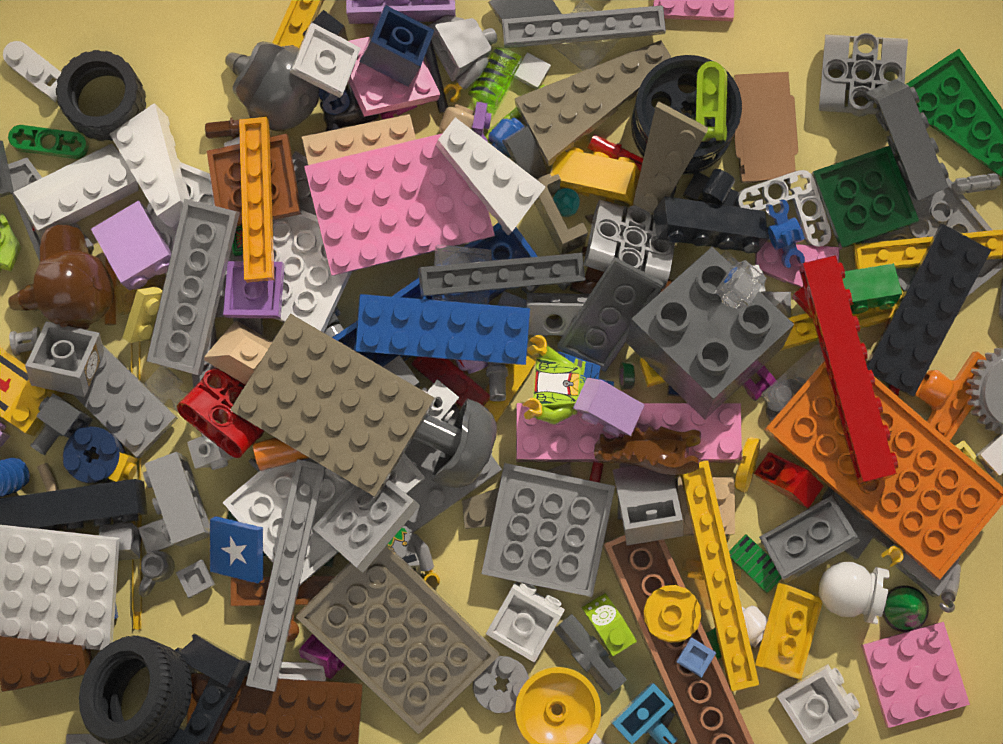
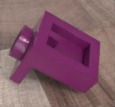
M314 634L299 649L300 657L323 666L325 676L329 679H332L345 665Z

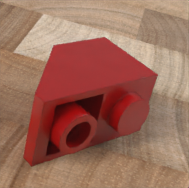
M771 452L767 453L754 472L757 478L786 498L808 509L823 488V484L809 470Z

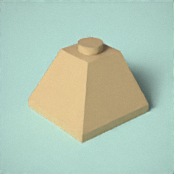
M235 320L204 356V360L246 385L272 344V341Z

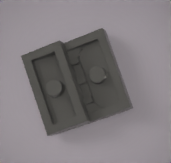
M553 0L488 1L501 25L502 19L562 14Z

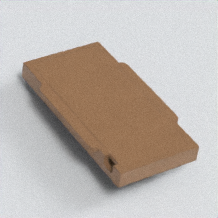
M789 72L734 75L733 79L739 88L742 99V115L734 134L735 153L739 159L740 183L766 182L795 172V155L798 153L795 98L793 95H790Z

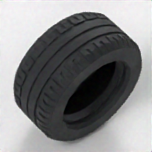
M133 635L113 641L103 648L91 661L80 686L79 708L86 729L94 738L105 744H163L179 729L187 715L192 695L190 671L187 663L177 651L149 638ZM147 667L150 675L148 695L141 709L131 719L125 721L121 709L124 691L131 678L139 670Z

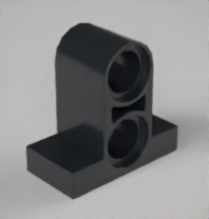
M713 169L710 177L696 170L683 197L694 201L738 207L736 198L739 192L731 189L735 183V178L731 174L721 169Z

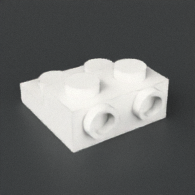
M516 581L486 634L535 662L565 609L560 607L561 602L557 598L550 595L544 598L536 593L537 588L534 585L520 584Z
M828 664L806 676L802 681L779 693L777 696L806 744H812L855 720L859 714L857 711L860 708L858 700L853 693L847 694L841 685L844 683L841 673L837 668L831 669Z

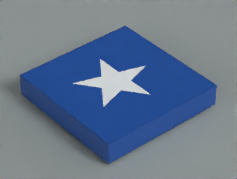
M217 516L211 518L210 572L254 583L261 582L263 580V527Z

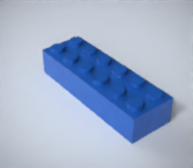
M360 294L355 351L526 365L530 308Z

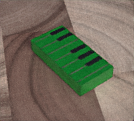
M744 534L729 550L731 560L765 593H768L782 579L770 556L747 534Z

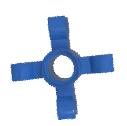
M781 199L779 200L781 210L777 213L774 212L771 204L766 205V212L774 219L775 223L768 227V234L774 249H783L782 264L784 267L790 268L789 259L792 255H796L799 263L805 262L804 254L797 250L796 243L803 241L805 237L795 217L788 219L789 204L786 200Z

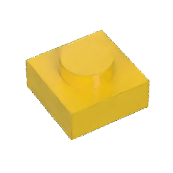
M119 452L118 465L108 478L115 482L131 480L137 471L136 463L138 458Z

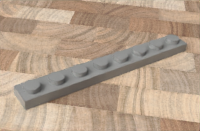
M297 459L246 686L276 691L326 469L317 463Z

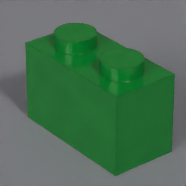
M894 263L845 271L843 283L845 289H849L852 295L853 305L850 308L853 314H860L866 312L869 308L879 307L882 310L889 309L897 304L902 295Z

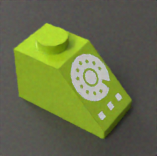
M606 593L581 607L610 656L618 654L637 642L625 620Z

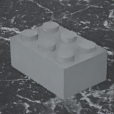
M174 452L145 463L147 471L143 472V476L148 488L153 487L156 498H153L152 501L157 514H162L165 524L162 525V531L166 540H171L172 544L184 547L210 537V522L187 457Z

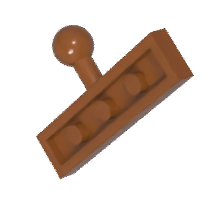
M311 576L299 586L295 605H307L335 576ZM263 577V580L259 583L231 578V606H264L270 577ZM294 612L287 642L294 641L299 635V626L294 621Z

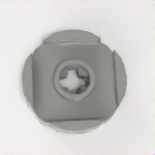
M499 656L473 681V693L477 701L484 708L495 713L511 712L515 710L518 693L523 684L529 679V676L519 661L508 656ZM499 676L501 679L507 678L509 682L506 684L507 689L504 692L500 689L495 690L493 687L496 685L495 679Z

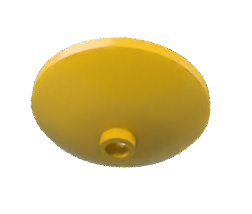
M551 667L535 673L523 684L516 699L515 717L520 732L530 744H587L599 726L601 704L596 689L585 676L569 668ZM555 704H559L562 708L561 713L558 715H554L551 711L552 706Z

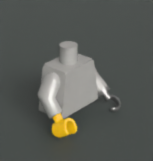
M446 15L431 23L428 27L434 29L431 40L437 56L451 80H457L455 85L448 84L445 86V95L452 89L456 90V94L450 99V102H457L461 97L460 91L462 89L466 90L473 84L486 68L488 56L492 51L490 45L497 42V34L493 28L482 31L477 21L473 18L463 19Z
M895 543L881 554L882 558L889 555L892 558L889 566L898 568L930 596L937 597L941 595L942 600L947 605L945 606L943 603H940L939 606L943 611L951 613L955 610L953 602L956 599L960 582L961 566L958 563L961 558L960 556L940 580H936Z

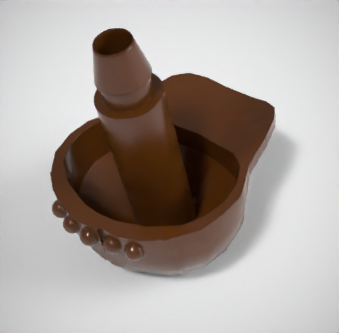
M55 225L46 229L42 235L40 262L34 276V283L27 285L25 289H21L10 296L8 304L12 310H41L47 320L56 325L59 324L62 328L70 326L87 330L92 323L108 313L114 299V286L101 260L88 253L82 231L73 226Z

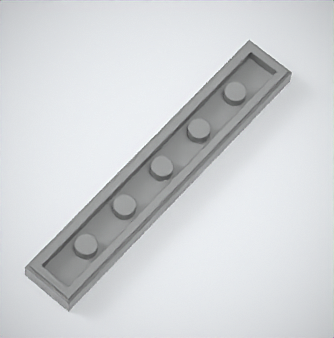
M663 5L502 19L504 48L663 35L666 32Z

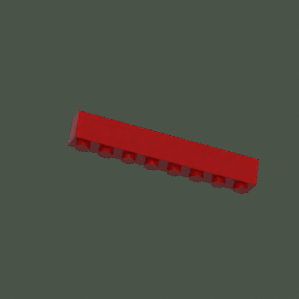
M836 255L805 262L799 268L857 483L859 485L892 477L897 474L895 469H898V460L896 454L890 452L888 441L891 440L890 431L886 424L883 425L880 416L883 413V407L880 398H875L873 390L875 378L872 370L867 369L865 359H868V353L865 344L860 343L858 337L860 324L857 316L852 315L850 308L853 305L850 290L845 289L843 283L845 278L843 264L841 262L838 263Z

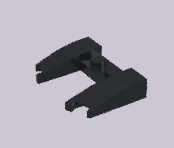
M195 633L192 635L193 640L183 649L176 648L175 651L182 656L188 665L209 676L210 679L186 727L181 725L173 736L163 744H212L251 663Z

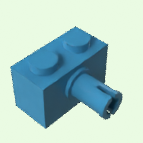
M650 683L611 721L613 726L630 744H634L647 732L658 744H668L663 739V736L671 744L678 740L660 721L661 716L674 704L654 683Z

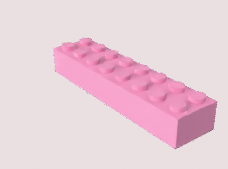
M517 403L516 462H600L594 458V445L599 440L601 434L610 439L615 437L603 431L604 426L597 423V425L583 420L581 418L582 413L579 411L570 418L553 425L536 418L525 419L524 413L529 408L524 407L523 403ZM643 403L644 408L634 430L638 427L642 432H645L649 426L656 430L662 426L679 432L695 429L701 432V442L699 445L689 448V456L698 457L699 462L708 460L709 463H737L742 459L741 403H723L706 420L688 403Z

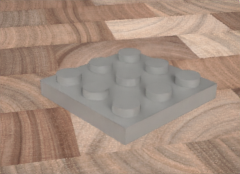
M389 479L377 498L351 483L315 524L313 529L363 573L420 505Z

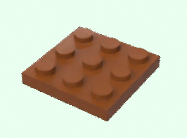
M287 134L270 137L272 220L301 215L289 137ZM240 144L207 150L215 206L240 212L237 226H241Z

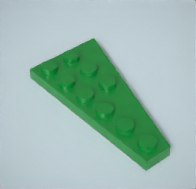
M957 49L906 83V85L910 88L914 87L920 100L916 104L920 113L923 112L932 128L1003 179V109L962 51Z

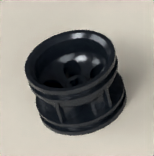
M697 55L675 56L662 61L646 75L640 85L631 119L632 137L636 148L643 158L655 108L651 104L652 100L657 97H665L671 102L670 108L683 114V109L685 111L691 110V115L688 112L683 115L696 121L698 70L704 63L713 60ZM727 70L726 140L716 141V138H712L708 142H701L682 175L695 174L696 170L702 172L717 163L725 154L738 128L742 115V99L735 80ZM678 85L694 86L696 90L692 93H684L679 89ZM707 119V127H715V119Z

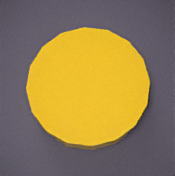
M749 437L742 451V461L740 466L738 465L735 478V487L738 491L746 493L749 489L759 456L761 439Z
M677 585L663 586L653 591L646 600L643 610L644 622L649 632L657 639L668 643L681 642L689 638L698 629L701 620L700 604L695 596L688 589Z

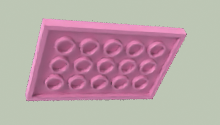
M442 134L304 166L331 276L495 236L486 206L473 193L463 177L457 173L436 147V143Z

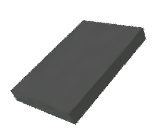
M832 495L759 537L785 584L860 542Z

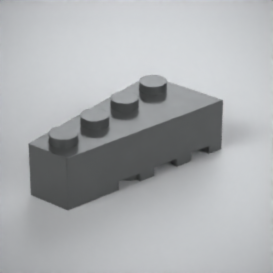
M894 79L866 92L869 102H875L879 109L875 114L878 123L881 124L885 132L888 131L890 134L886 140L888 145H890L894 156L899 155L900 160L896 163L910 195L919 201L948 188L949 186L946 178L949 177L948 171L943 162L939 163L936 154L939 153V148L934 138H929L926 130L929 128V123L923 112L920 113L916 104L920 100L914 87L910 88L901 81Z

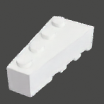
M154 103L110 133V136L156 215L172 228L179 223L184 199L190 200L186 182L182 177L180 160L176 155L174 147L176 145L169 129L168 116Z
M456 117L436 143V147L457 173L463 177L469 188L479 197L490 214L496 218L507 235L514 230L545 189L542 183Z

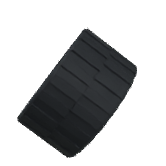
M106 50L80 53L81 55L69 60L70 62L63 67L60 76H58L56 88L57 103L62 113L77 131L90 139H97V141H113L110 133L146 109L145 90L133 68L121 56ZM102 76H114L124 82L125 94L123 100L111 113L92 117L84 115L80 111L78 104L80 94L83 88L93 79Z

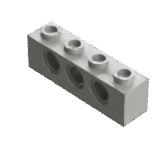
M527 293V308H530L528 335H541L543 337L547 335H560L562 337L590 294ZM552 314H557L560 317L557 319H551L548 316Z

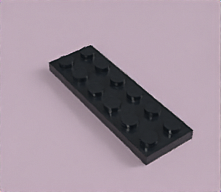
M944 224L939 226L866 363L867 369L872 370L874 377L911 397L915 396L986 262L991 249Z

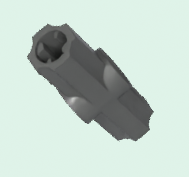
M573 614L554 628L557 635L573 652L571 655L587 674L590 673L608 695L617 690L627 680L609 659L607 651L593 635L590 636Z

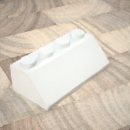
M110 144L15 191L14 195L41 240L46 229L55 225L70 226L139 191L138 182L123 156L113 144Z

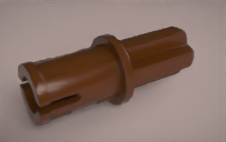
M230 117L228 121L206 123V137L212 139L232 136L235 139L236 136H240L239 119L234 120L233 117Z

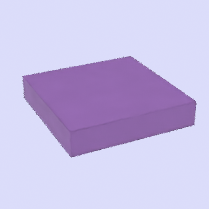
M228 261L223 315L226 318L281 319L284 263L274 262L275 280L247 283L244 280V261Z

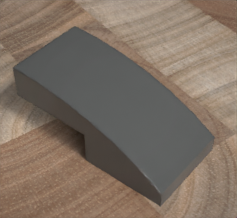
M528 126L522 127L502 140L515 164L536 180L547 175L542 155Z

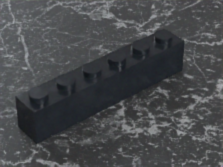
M137 479L0 498V525L57 531V527L67 526V530L83 529L84 523L94 522V526L110 525L111 519L121 518V522L138 521L139 515L147 514L144 481Z

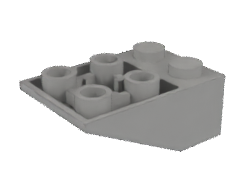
M640 466L613 470L627 545L684 536L683 519L672 475L662 474Z

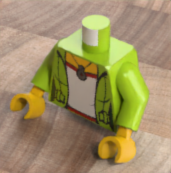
M536 335L530 338V341L535 343V345L527 347L528 354L536 355L539 353V357H536L533 398L523 403L524 407L529 408L524 413V418L527 420L536 418L554 425L578 413L573 408L585 383L580 382L581 368L579 366H575L574 363L547 346L543 336Z

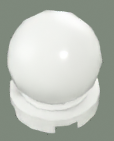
M838 562L823 573L819 582L821 601L834 614L841 617H855L863 614L865 622L877 625V616L882 617L887 599L888 589H883L882 587L883 578L889 579V570L875 567L873 572L869 573L865 567L854 562Z

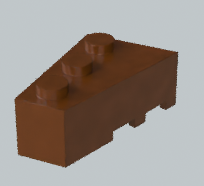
M0 636L1 691H14L84 676L92 661L91 650L86 649L85 645Z

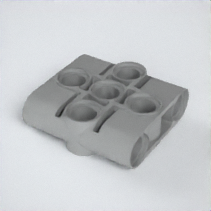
M863 33L859 36L825 34L819 111L852 113L858 117L876 114L879 109L878 107L873 108L874 102H869L866 92L890 82L883 76L887 72L895 73L898 77L897 80L905 83L908 39L875 37L869 33ZM850 42L853 43L852 59L848 58ZM866 44L872 48V51L862 53L858 47ZM878 44H882L881 60H877ZM832 69H839L843 75L839 78H832L829 72ZM864 70L870 74V77L862 80L856 76V73ZM845 90H849L848 107L844 106ZM861 96L865 97L868 103L865 106H858L853 100Z
M599 199L593 216L584 266L605 272L613 258L616 257L663 282L662 289H664L670 275L675 243L657 239L654 215H651L648 211L636 205L628 208Z

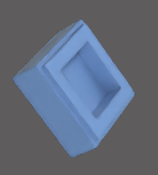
M690 637L676 663L702 678L716 652Z

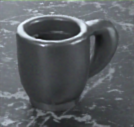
M152 551L144 556L141 561V571L144 578L138 589L140 596H148L155 582H163L171 577L175 567L170 555L161 551Z

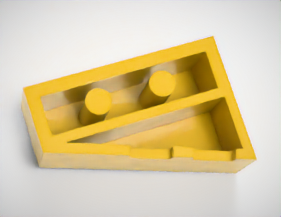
M572 147L568 152L564 151L556 157L550 172L551 176L559 174L561 189H572L577 194L587 197L590 194L606 197L605 201L614 203V200L628 203L630 206L634 205L640 171L631 159L619 157L618 160L611 159L604 153L594 152L592 155L584 153L579 148Z

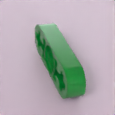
M16 125L8 134L10 144L20 152L81 159L89 151L88 141L78 132ZM22 133H24L28 138L35 139V144L30 140H23L22 144H20L16 138L21 137ZM48 135L54 136L56 139L55 145L49 149L43 148V138ZM62 137H64L63 141L67 144H74L75 140H78L81 147H76L75 151H73L70 146L62 145Z

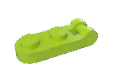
M710 61L704 63L697 74L696 121L707 127V119H715V127H708L702 141H706L707 138H716V141L726 140L727 72L718 62Z

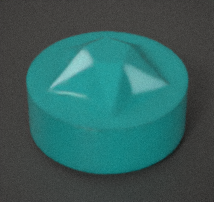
M564 188L556 192L553 197V201L562 217H570L578 211L580 198L574 190Z

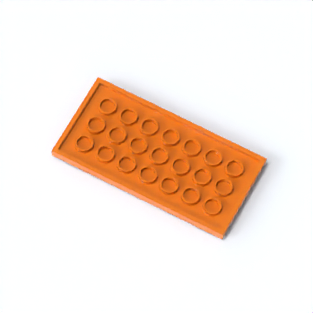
M823 361L764 430L936 580H940L1003 505V487L876 377H874L875 386H873L875 398L879 397L882 403L883 413L880 416L883 425L886 424L889 428L891 440L888 441L890 452L896 454L898 469H895L897 474L892 477L858 485L825 362Z

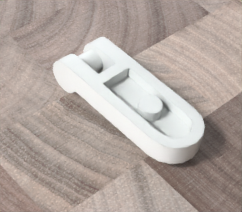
M13 41L6 45L3 50L5 62L52 101L56 102L58 100L56 96L57 79L61 71L21 41ZM52 78H55L56 81L51 85V87L48 86V82Z

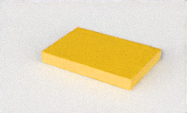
M778 583L755 666L801 680L822 607L820 597L789 585Z

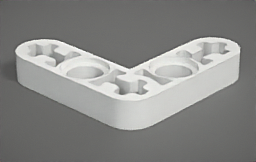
M795 171L745 188L738 193L736 198L737 206L754 210L764 209L767 204L772 206L779 204L781 199L786 201L792 199L807 243L819 247L826 245L830 241L831 229L815 180L808 171ZM798 175L801 178L807 179V183L804 184V190L801 187H794L789 189L792 195H788V186L784 179H788V184L798 181ZM774 183L782 188V195L776 200L768 195V188ZM762 187V196L767 202L766 204H763V199L754 201L752 208L749 205L743 204V200L746 199V193H749L750 196L759 195L761 193L758 188ZM806 201H812L816 205V212L810 217L806 216L802 211V206ZM820 217L821 222H815L817 229L824 231V235L820 237V242L818 239H812L811 234L815 233L813 224L807 226L806 221L816 220Z

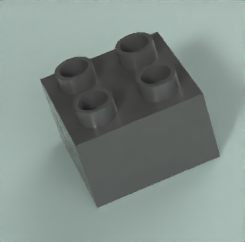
M713 247L631 319L626 343L704 420L784 347L794 326L738 270L733 273L729 281L724 283L729 272L734 267Z

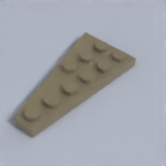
M662 40L515 98V105L526 126L531 131L548 167L556 161V157L564 151L568 152L574 147V143L582 136L589 135L616 113L618 107L624 102L632 100L637 95L646 75L656 65L671 58Z

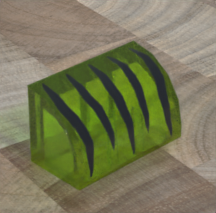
M495 47L488 59L486 68L475 81L468 95L482 103H488L489 107L496 110L514 79V74L522 62V56L508 49Z

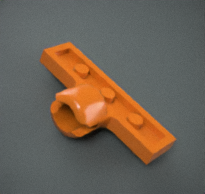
M977 351L971 353L954 380H950L938 370H930L926 373L916 392V396L927 403L932 409L927 422L949 441L973 407V405H968L967 403L972 399L971 395L966 394V391L971 389V384L967 380L974 377L971 370L980 367L977 363L978 359L986 360Z

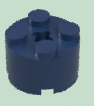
M99 427L79 428L65 444L63 465L74 478L90 485L109 483L112 480L108 477L114 472L119 462V452L125 454L126 452L122 443L112 433ZM92 453L100 455L98 460L91 458Z

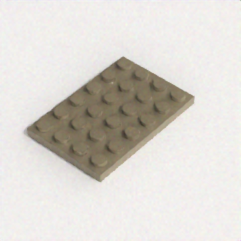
M290 313L235 401L231 411L377 498L436 399Z
M388 544L363 573L350 562L296 615V618L417 734L432 722L499 657V652Z

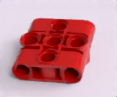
M214 367L207 371L202 380L177 404V411L184 420L234 458H240L257 439L263 436L265 431L231 411L232 403H235L245 384Z

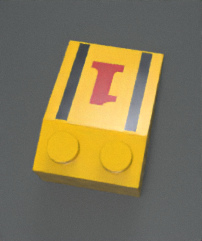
M0 347V416L24 433L34 437L44 423L36 417L40 412L38 408L41 402L46 397H51L53 393L61 398L65 393L32 386L25 368L26 364Z

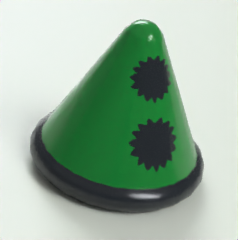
M901 585L889 590L882 615L886 623L894 630L909 632L919 629L926 622L929 604L920 590L912 586Z

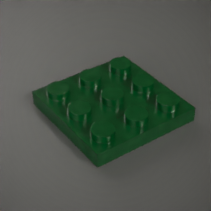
M890 145L811 173L840 250L919 222Z

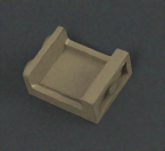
M559 174L542 176L538 181L545 186V189L534 203L559 254L564 255L585 245L588 231L584 223L567 229L551 197L559 191L561 178Z

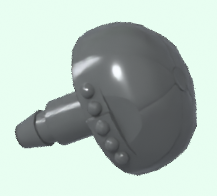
M262 41L257 43L251 56L234 52L229 53L225 58V64L238 76L232 86L233 93L246 107L249 117H267L269 120V130L286 131L298 126L314 111L319 100V87L290 73L300 48L294 45L279 46L271 42Z
M468 398L461 407L453 425L427 414L413 439L441 451L431 480L440 485L453 488L470 485L480 475L491 457L497 437V424L492 413L486 407Z

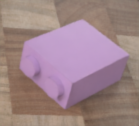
M140 201L135 202L91 229L120 283L129 291L141 288L147 283L148 279L168 271L172 253L148 210Z

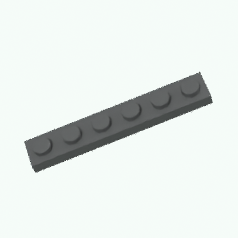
M582 253L418 268L421 297L585 281Z

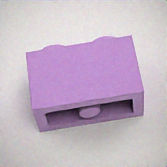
M587 378L573 409L582 413L581 418L594 425L600 423L604 426L603 431L618 437L620 433L631 436L644 408V404L603 380Z

